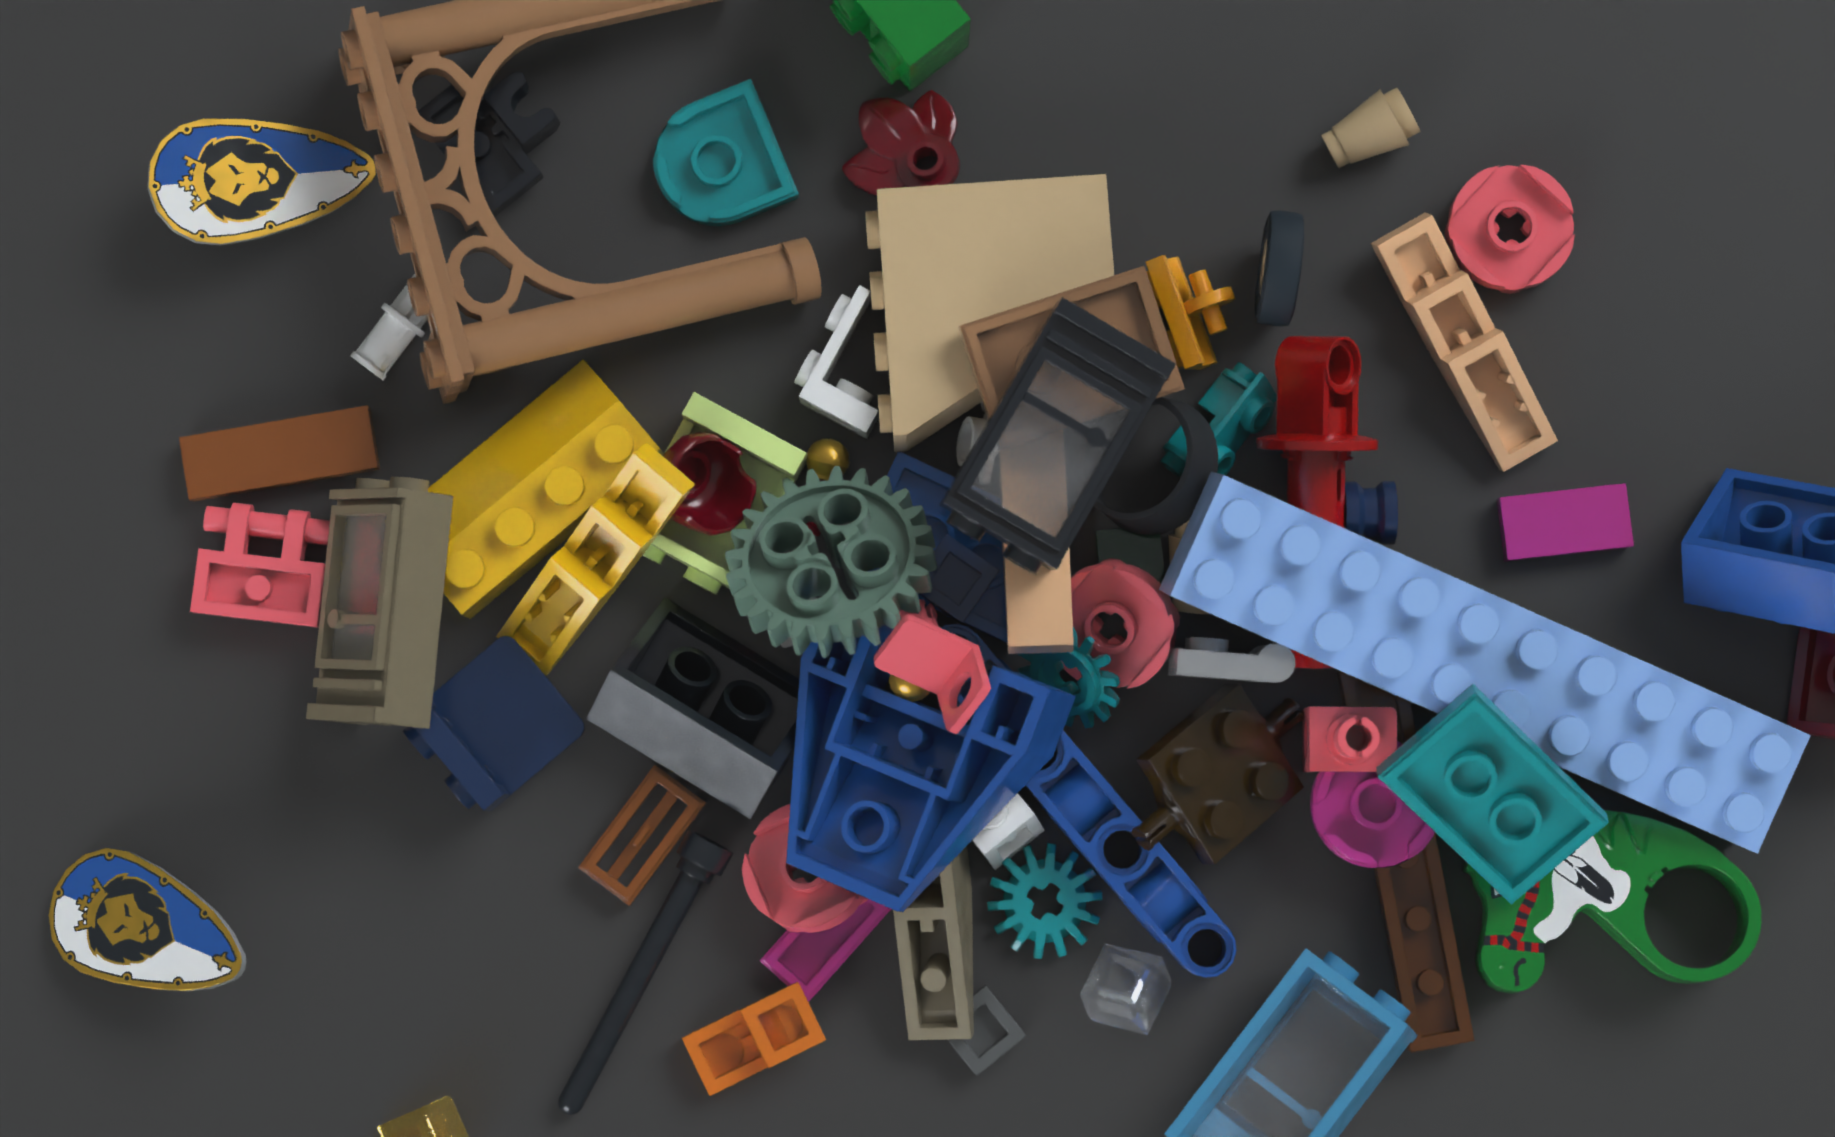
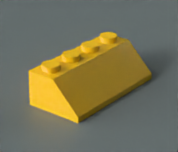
M584 359L428 488V492L453 496L443 593L460 614L469 619L473 618L572 535L590 507L606 493L631 455L639 447L647 442L658 453L663 455L658 445Z

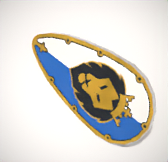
M201 119L178 126L161 140L149 163L147 189L155 212L174 233L194 243L221 246L260 239L326 216L353 200L372 182L376 169L374 160L367 153L345 140L321 131L249 119Z
M105 848L85 854L66 869L53 891L48 915L52 941L63 960L81 973L118 984L156 990L189 992L216 988L236 981L245 971L247 963L246 954L235 933L222 916L195 891L173 875L135 853Z

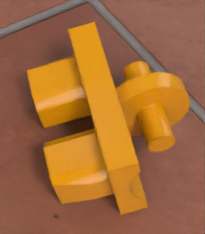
M1161 255L1146 261L1145 263L1148 268L1146 272L1158 309H1163L1170 328L1166 333L1178 369L1201 370L1218 363L1200 315H1203L1210 335L1228 329L1220 307L1236 299L1232 287L1228 286L1213 290L1206 269L1200 270L1188 276L1196 296L1193 297L1179 257L1167 259L1166 255Z

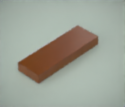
M368 405L179 437L188 499L192 502L381 470L371 408Z

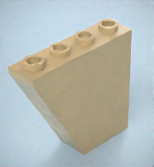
M1106 174L877 189L878 210L865 211L868 249L881 250L882 271L869 272L872 310L885 309L886 332L873 333L876 371H889L890 394L878 395L880 433L893 432L894 452L910 450L982 402L958 328L960 325L1114 276Z

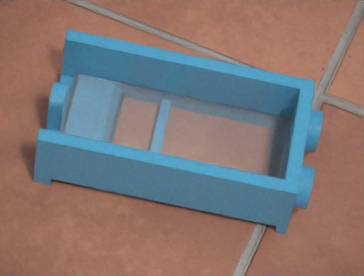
M1305 948L1164 1134L1167 1137H1339L1406 1047L1417 1038L1418 1035L1405 1023L1411 1012L1381 989L1372 998L1353 984L1360 974L1331 951H1328L1321 960Z

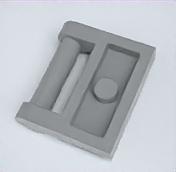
M1202 637L1185 638V649H1173L1168 663V675L1259 683L1282 682L1292 675L1296 665L1292 651L1278 643L1257 646L1251 649L1248 654L1228 653L1229 640Z

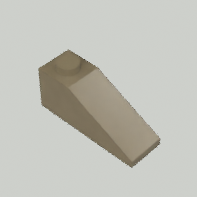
M966 846L904 912L893 910L909 1040L972 1039L974 1035L972 885Z

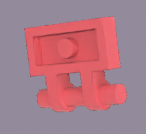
M235 502L232 503L231 508L207 506L203 520L204 531L226 533L224 551L198 548L190 612L319 628L325 563L304 561L308 543L328 544L330 520L311 518L310 511L290 509L288 515L254 511L252 504ZM251 536L283 540L281 558L248 554Z

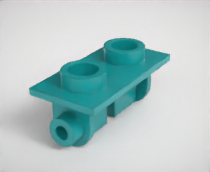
M1237 362L1232 370L1225 368L1198 402L1202 409L1214 416L1209 425L1214 433L1218 448L1217 473L1225 476L1234 464L1235 453L1248 436L1258 433L1268 423L1274 412V403L1277 401V393L1266 376L1261 372L1256 375L1240 362ZM1181 425L1163 446L1166 454L1160 460L1164 467L1178 477L1184 471L1187 457L1186 438Z

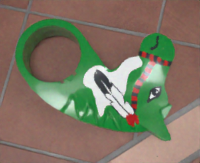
M1607 810L1604 811L1607 813L1609 823L1513 904H1510L1466 861L1462 872L1471 876L1473 887L1482 902V924L1475 954L1477 972L1488 987L1505 993L1524 991L1538 981L1545 965V943L1559 937L1569 927L1579 912L1588 915L1643 967L1662 979L1686 984L1718 979L1741 966L1756 946L1762 924V913L1758 895L1748 877L1715 847L1693 834L1648 817ZM1685 868L1707 873L1726 888L1734 902L1737 914V928L1733 942L1718 961L1705 968H1688L1673 963L1655 948L1648 936L1644 920L1645 903L1648 897L1645 888L1647 885L1652 888L1665 872Z

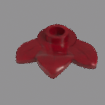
M933 90L923 94L915 102L912 109L901 101L888 97L874 98L863 102L859 110V126L862 137L868 147L850 158L842 166L847 179L856 187L876 196L877 189L953 184L959 174L960 160L952 144L958 125L952 106L945 98ZM926 156L938 158L937 163L931 169L920 170L916 167L918 161Z

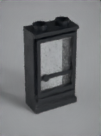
M1062 297L1052 309L939 505L951 512L946 523L979 542L985 532L1008 545L1003 553L1005 558L1035 575L1041 566L1051 571L1057 570L1176 363Z

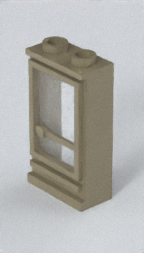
M390 477V481L356 478L355 489L330 490L329 499L337 500V505H331L315 668L320 669L319 678H313V687L318 689L316 703L307 704L306 719L357 725H396L430 729L453 496L428 492V480L409 477Z

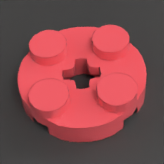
M1521 164L1519 167L1511 165L1499 167L1500 165L1486 168L1474 175L1454 198L1450 206L1448 223L1444 233L1451 253L1462 271L1467 272L1469 277L1481 286L1507 294L1536 287L1552 277L1568 259L1573 249L1575 234L1573 235L1574 222L1572 218L1574 211L1571 199L1565 189L1545 171L1534 166ZM1501 213L1509 219L1516 213L1521 215L1525 220L1520 229L1526 236L1524 242L1518 243L1514 239H1510L1506 243L1497 236L1500 227L1495 222L1496 216Z
M1109 558L1102 560L1099 564L1084 567L1071 576L1073 627L1077 632L1078 646L1080 647L1088 636L1095 639L1090 655L1094 658L1098 655L1108 654L1112 659L1110 664L1099 669L1110 671L1119 677L1120 683L1117 688L1128 686L1126 689L1140 686L1150 680L1168 660L1175 646L1176 630L1180 623V615L1176 606L1171 602L1170 596L1159 590L1161 584L1152 575L1137 566L1126 564L1120 559ZM1105 612L1109 615L1114 613L1120 615L1125 621L1123 627L1128 632L1127 638L1124 639L1118 634L1113 635L1110 639L1103 637L1099 631L1103 628L1104 622L1098 617V614ZM1063 663L1064 670L1077 681L1082 677L1081 672L1076 667L1068 669Z
M790 804L765 817L753 834L756 838L750 846L749 855L745 853L742 864L744 886L754 906L786 930L796 933L825 931L848 919L858 906L865 903L868 898L819 877L811 882L804 878H793L792 871L798 868L786 863Z

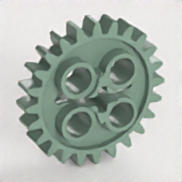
M834 466L828 481L820 482L818 475L813 469L807 471L806 485L799 488L789 478L782 479L785 494L780 498L763 491L760 495L765 510L760 512L753 509H745L742 512L747 529H732L730 534L735 549L725 552V558L730 571L726 574L731 595L734 597L739 615L748 616L751 629L755 634L767 629L771 645L774 647L779 646L791 636L796 655H802L811 642H818L822 658H828L833 643L841 641L847 652L851 655L855 654L856 638L863 635L875 646L881 644L878 628L885 624L889 628L894 629L901 620L900 610L910 613L920 612L921 607L917 593L932 591L929 572L937 570L933 549L936 546L931 525H927L924 508L922 505H912L910 492L907 488L893 493L890 478L886 475L870 486L867 472L864 468H860L851 481L844 480L840 466ZM813 522L818 527L834 564L839 569L843 568L846 583L851 592L857 597L855 600H849L839 586L836 573L829 559L823 552L819 553L815 536L806 523ZM874 568H880L879 570H876V571L867 572L868 570H871V569H874ZM816 596H822L821 598L815 600H809L810 598Z

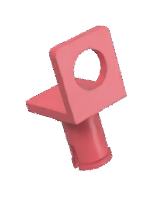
M919 599L921 607L919 613L899 611L901 620L874 655V664L876 668L936 694L946 730L958 734L989 694L991 689L990 681L979 645L940 628L934 605L929 603L925 608V600ZM971 677L968 695L963 703L957 707L959 692L963 684Z
M1307 707L1303 709V773L1377 772L1376 767L1397 750V711L1392 707Z

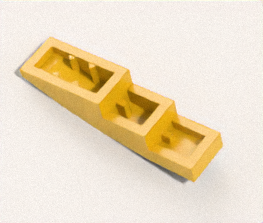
M645 442L631 455L606 493L590 507L565 545L549 559L496 637L509 636L515 639L545 676H547L636 565L694 487L695 483Z

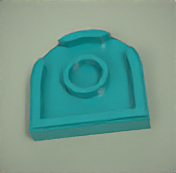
M751 79L684 106L671 116L659 136L653 159L658 186L672 208L693 222L708 226L732 225L800 198Z

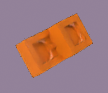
M798 981L681 1037L709 1096L766 1068L769 1069L826 1040Z

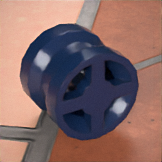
M1345 481V529L1365 538H1375L1381 545H1394L1398 529V498L1395 482L1381 481L1375 488H1362L1356 481Z

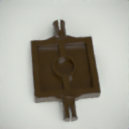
M1227 683L1138 757L1136 761L1152 784L1155 800L1158 805L1156 811L1132 829V835L1139 837L1136 840L1138 844L1150 851L1174 829L1186 838L1201 863L1215 865L1301 791L1304 786L1284 756L1280 743V738L1297 723L1304 720V712L1297 711L1301 708L1299 704L1290 698H1286L1283 700V703L1263 718L1258 714L1240 684Z

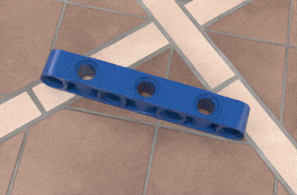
M950 624L941 627L948 632L979 645L988 677L992 666L1012 671L1002 659L995 656L983 640L969 627L960 624ZM971 677L963 684L959 692L957 707L963 703L968 695ZM974 713L968 720L969 723H971ZM1063 730L1055 750L1054 761L1048 768L1039 770L1024 786L1025 789L1142 926L1159 944L1162 943L1183 968L1194 975L1205 978L1215 977L1227 971L1234 962L1237 951L1234 936L1225 923L1207 904L1208 900L1160 842L1150 851L1138 844L1137 858L1126 868H1116L1108 863L1103 850L1108 836L1120 830L1132 835V829L1142 821ZM1202 929H1211L1221 940V954L1214 963L1199 966L1191 960L1188 954V943L1194 933Z

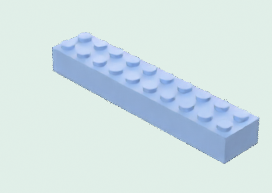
M1212 471L1159 588L1160 591L1436 713H1440L1468 687L1474 684L1559 767L1757 854L1811 736L1284 501Z

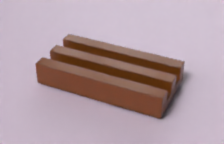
M654 765L578 868L627 905L631 906L707 802L695 795L660 767ZM659 783L668 791L608 872H605L597 865ZM677 800L683 801L688 806L627 887L624 886L618 879Z

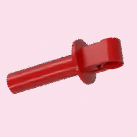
M1289 336L1280 344L1275 359L1276 434L1256 438V448L1283 450L1281 456L1288 459V504L1345 529L1346 461H1351L1354 458L1351 457V451L1378 450V439L1358 435V395L1362 368L1361 354L1357 344L1349 337ZM1290 649L1295 657V668H1333Z

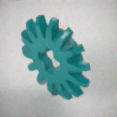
M1074 627L1073 652L1018 654L1031 662L1029 666L1018 668L1020 674L1076 696L1065 724L1072 727L1075 715H1079L1084 727L1092 728L1094 726V713L1104 723L1111 717L1107 704L1114 708L1119 704L1120 698L1109 687H1118L1120 683L1119 677L1115 673L1099 669L1110 664L1112 659L1108 654L1098 655L1094 658L1090 655L1095 643V639L1091 636L1086 637L1079 647L1078 636ZM1063 663L1068 669L1076 667L1081 672L1082 677L1077 681L1078 686L1073 681L1064 682L1060 677L1059 672L1064 668Z
M1047 843L1045 859L1036 860L1031 845L1023 847L1022 850L1027 863L1020 868L1010 858H1006L1002 864L1012 876L1008 882L992 877L989 885L1004 891L1003 900L987 902L988 911L1004 910L1007 918L994 926L997 934L999 935L1012 927L1018 934L1010 948L1018 952L1026 939L1035 942L1033 958L1038 959L1043 958L1044 945L1050 942H1054L1058 957L1067 955L1063 938L1070 934L1082 946L1088 938L1077 928L1080 922L1084 920L1098 925L1100 916L1085 911L1086 902L1103 900L1102 891L1085 892L1083 883L1096 876L1093 868L1090 867L1077 875L1072 868L1080 855L1072 850L1064 863L1055 861L1057 844ZM1049 883L1056 885L1060 889L1056 900L1063 905L1061 912L1057 916L1047 912L1041 919L1035 918L1030 913L1034 903L1027 897L1029 890L1033 886L1044 890Z

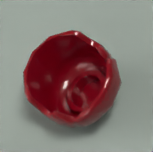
M708 432L685 435L677 440L662 456L694 482L695 485L670 519L693 531L709 536L731 532L732 529L738 526L744 520L742 512L745 509L751 508L756 494V481L745 472L740 461L743 452L728 440L721 439L720 436Z

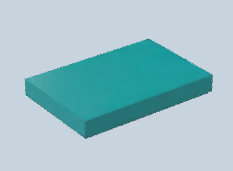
M1474 684L1468 687L1376 767L1377 777L1510 904H1513L1609 823L1607 813Z

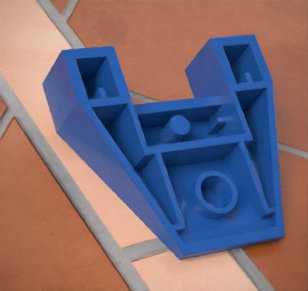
M884 624L878 628L881 644L877 646L863 635L856 638L855 654L850 655L842 641L833 643L828 658H822L818 642H811L802 654L786 863L895 911L904 912L1053 757L1076 696L1023 674L992 666L988 677L991 685L989 694L976 709L971 723L967 722L958 734L951 733L946 730L940 710L918 701L912 702L896 696L893 691L885 688L890 674L876 668L873 660L876 652L893 631V629Z

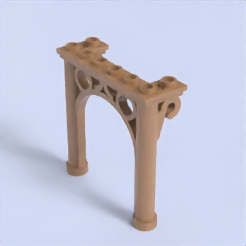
M453 0L385 16H379L378 11L366 14L364 6L351 9L349 28L347 31L341 32L343 48L338 49L340 64L347 86L358 85L360 92L357 93L358 105L365 130L377 129L383 152L374 155L378 181L383 193L393 191L399 215L390 217L394 241L399 255L410 253L416 277L407 279L411 304L416 317L427 316L431 330L429 339L423 342L425 352L420 353L421 367L428 389L439 388L443 404L456 401L459 393L467 391L473 376L490 374L517 365L785 300H790L796 305L821 298L822 288L819 268L812 246L806 237L609 284L584 283L561 277L535 263L508 238L493 216L479 182L474 152V131L479 105L494 76L513 56L523 49L546 39L722 0ZM497 44L482 61L472 78L454 61L445 58V55ZM396 74H403L398 84ZM426 75L444 77L464 98L458 114L451 121L444 124H433L420 116L416 108V100L412 94L413 84L419 78ZM411 132L418 138L431 143L446 142L457 135L456 147L446 146L443 169L434 178L424 182ZM457 174L459 175L463 195L449 190L455 184ZM435 209L452 213L461 221L466 232L476 226L482 235H472L461 240L452 250L448 263H446L432 213V210ZM485 252L493 255L510 269L507 290L500 300L493 303H481L468 295L464 287L460 265L467 256L473 253ZM523 281L540 291L566 300L509 314V310L517 301ZM459 310L467 317L479 321L463 325Z

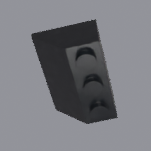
M664 597L611 668L586 719L751 819L794 752L799 679Z

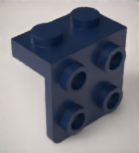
M503 636L493 642L433 693L430 729L406 727L403 732L425 759L428 760L434 754H437L452 772L444 781L467 809L478 803L483 811H493L578 740L585 731V724L517 641L509 636Z

